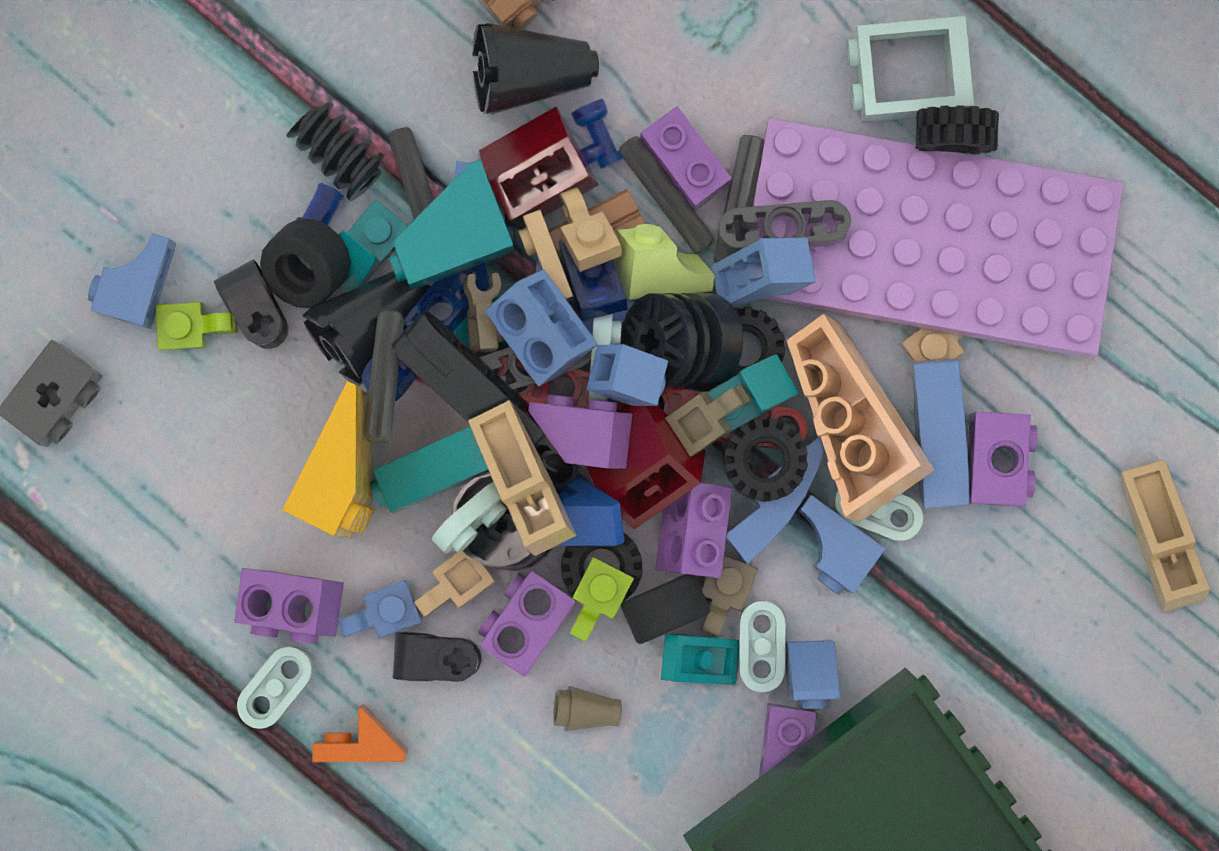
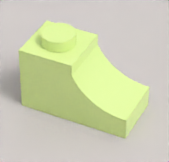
M640 224L632 229L617 231L622 256L614 259L612 279L629 300L639 299L648 293L682 294L713 291L714 273L698 254L677 252V246L660 226Z

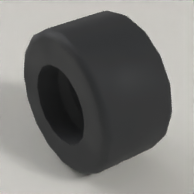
M302 218L286 224L264 247L260 260L263 279L270 290L283 302L298 308H313L324 303L347 279L351 265L348 248L340 235L322 222L315 219ZM299 257L303 258L310 265L312 270L308 269L301 262Z
M684 574L621 603V609L638 644H643L665 635L710 613V607L696 576Z

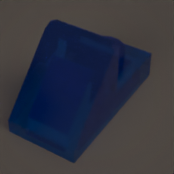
M559 241L562 259L573 295V302L575 307L580 310L583 321L628 310L626 295L613 259L580 272L565 243Z

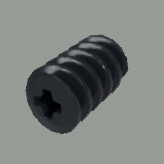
M329 101L321 106H315L302 116L286 136L287 138L298 136L296 147L300 151H306L311 148L308 159L313 164L324 161L321 172L325 177L337 173L333 184L338 190L350 186L346 198L351 202L366 192L379 178L382 171L378 167L384 155L380 152L368 158L366 153L372 142L368 139L356 145L353 141L359 129L353 127L343 132L341 127L347 117L341 114L330 119L328 115L334 104Z

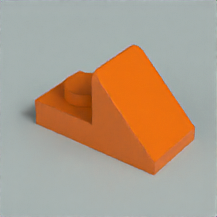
M364 704L359 706L357 741H351V732L324 733V741H316L312 744V762H405L408 759V749Z

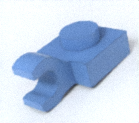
M406 580L363 596L367 606L366 610L338 620L343 637L374 626L379 639L422 622Z

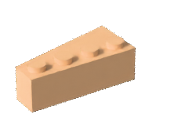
M822 314L786 340L804 395L808 397L814 416L812 420L817 435L821 437L829 461L827 465L832 480L836 482L842 500L840 505L845 518L861 522L935 471L840 322Z

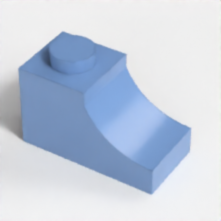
M152 233L143 251L130 263L114 269L103 267L101 276L95 275L89 288L88 301L93 302L91 311L151 329L156 313V305H158L176 243L170 238Z
M762 238L712 265V271L715 275L716 293L728 300L733 308L764 298L790 295L816 282L814 262L810 254L808 238Z
M809 495L797 511L808 520L817 536L819 556L813 567L821 572L817 580L838 595L843 589L849 593H854L886 548L814 496Z

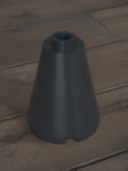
M490 23L476 25L472 56H478V71H473V81L478 107L484 114H496L590 86L593 77H598V54L596 50H590V46L586 41Z
M393 270L310 308L302 316L307 319L304 321V325L328 361L334 359L340 365H344L345 367L339 373L346 380L359 387L371 376L378 314L384 310L400 312L404 319V332L429 304L430 299L427 292L431 288L427 284L411 290L407 279L398 282Z

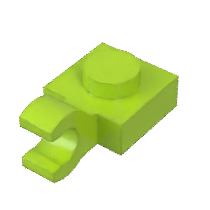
M202 302L156 305L158 350L202 349L206 348V335L237 333L236 320L231 315V312L204 315V303Z
M593 557L572 597L584 604L570 634L586 642L600 613L613 619L634 578Z

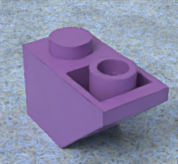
M547 395L546 403L529 402V413L565 463L626 469L632 413L616 412L617 402L589 400V407L583 408L574 406V397Z

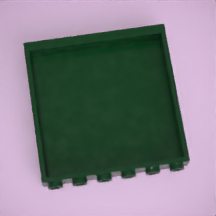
M906 667L683 835L692 851H1042L1036 843L1042 837L1037 828L1026 815L1019 819L1012 810L1011 806L1017 803L1011 792L1001 780L993 784L986 774L991 765L975 745L968 749L960 736L966 733V730L950 710L943 714L934 702L941 697L938 691L924 674L916 678Z

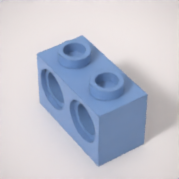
M545 269L516 282L485 310L498 332L506 340L538 387L567 372L598 345Z

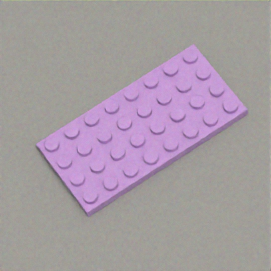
M768 119L753 207L834 200L842 203L848 209L851 216V225L846 237L840 243L832 246L809 248L814 262L815 283L790 295L764 298V300L1095 359L1098 356L1124 182L959 152L919 151V149L915 148V144ZM825 213L823 220L817 223H808L810 214H803L806 222L804 236H811L809 233L811 226L823 225L826 226L827 233H834L836 226L841 224V221L833 220L831 213ZM782 215L773 219L771 229L780 238H790L797 232V225L791 217ZM763 217L758 218L757 228H749L748 232L759 231L758 240L764 238L763 224L765 218Z

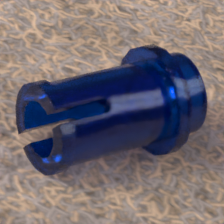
M319 183L304 215L297 217L296 220L300 218L315 219L329 226L345 196L338 190Z

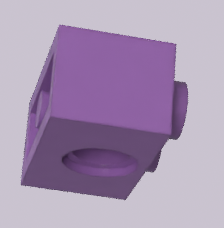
M978 411L970 414L968 442L970 504L1022 507L1026 506L1027 498H1033L1035 472L1028 470L1029 452L1035 453L1038 433L1037 426L1030 425V414ZM998 447L1008 449L1013 456V465L1006 473L996 470L991 461L992 454Z

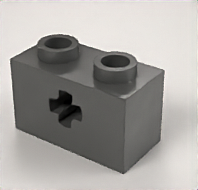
M51 339L0 405V416L40 446L48 447L51 442L58 444L72 428L73 423L69 419L79 406L86 408L99 393L101 387L97 383L103 375L64 345ZM48 388L58 389L57 395L61 398L58 405L48 404L50 398L45 394Z

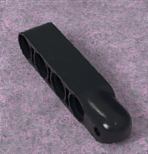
M425 311L391 344L397 356L467 422L510 400L526 428L555 489H562L574 480L578 465L564 462L529 413V404L433 314Z

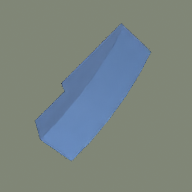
M946 359L912 362L915 440L935 470L919 481V496L924 508L970 505L967 440L959 360Z
M818 437L807 446L808 467L800 485L792 493L778 500L768 502L753 500L758 508L727 532L726 540L745 564H748L772 542L789 522L806 496L818 471L825 450L821 437ZM782 466L767 478H771L777 475L782 469Z

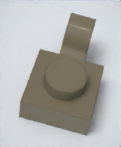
M492 273L489 276V290L486 292L480 291L476 287L475 274H469L464 280V292L469 302V310L467 311L470 349L477 356L493 353L498 348V343L503 340V336L498 332L496 326L485 312L494 303L491 302L492 299L500 292L501 278L498 273Z
M740 384L735 389L734 387L729 389L714 401L708 392L705 391L698 394L665 419L691 457L731 431L732 429L725 420V417L752 400V397L743 384Z
M724 556L721 578L706 577L702 586L705 598L712 600L709 606L710 613L705 616L701 627L702 631L719 636L729 607L743 611L758 568Z

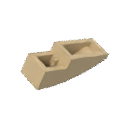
M509 400L468 420L499 496L509 509L524 547L536 556L575 537L576 533L512 402Z
M1161 460L1121 472V479L1136 535L1162 613L1206 600L1210 588L1194 548L1196 544L1195 537L1166 461Z

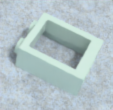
M966 16L857 25L853 33V39H847L849 67L856 66L858 81L856 84H851L853 111L861 112L862 123L916 118V113L919 109H927V107L932 106L938 108L946 105L950 107H956V105H964V107L974 106ZM943 34L949 96L876 103L870 41Z

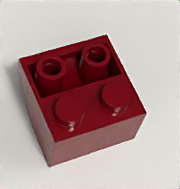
M557 106L479 150L488 181L509 221L520 229L525 227L524 215L541 210L544 217L565 205L560 197V193L577 187L583 195L599 186Z
M626 404L617 411L632 413L626 469L586 466L595 487L620 503L621 518L631 528L636 529L701 483L706 450H702L690 457L665 419L668 415L658 406H630Z

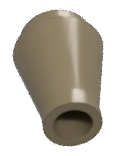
M568 686L567 690L557 689L553 708L554 726H564L565 731L603 726L618 727L622 711L621 699H611L572 686Z

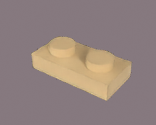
M541 210L524 215L523 220L526 228L519 230L518 233L527 256L536 254L541 269H545L567 302L573 301L571 289Z

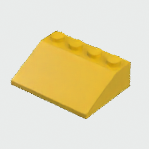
M349 381L345 384L282 510L333 536L352 538L355 532L363 534L375 509L369 507L372 500L370 482L373 481V443L367 441L364 435L368 393Z

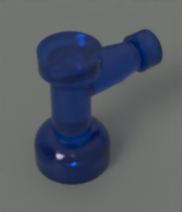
M604 99L591 102L571 113L577 126L587 127L594 142L581 148L582 154L588 165L597 161L600 169L625 159L620 150H616L603 121L608 113Z

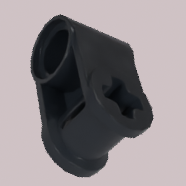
M255 259L214 280L221 299L234 316L247 340L263 349L279 347L285 341L289 329L287 320L275 300L273 292L263 279L261 268ZM263 317L271 322L274 321L268 326L270 331L268 336L256 332L261 328L259 320Z
M395 632L393 679L459 682L474 675L481 666V651L469 639L439 637L427 633ZM458 648H462L463 656L469 657L471 661L470 664L462 667L461 672L457 671L456 663L449 662L448 658L450 655L455 654Z

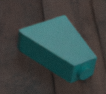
M481 160L470 163L393 241L397 254L389 256L398 282L407 279L411 290L514 252L513 243Z
M468 427L374 469L373 472L377 480L370 482V486L378 506L381 508L387 505L389 511L395 513L466 484L477 475L487 473L489 470L472 429Z

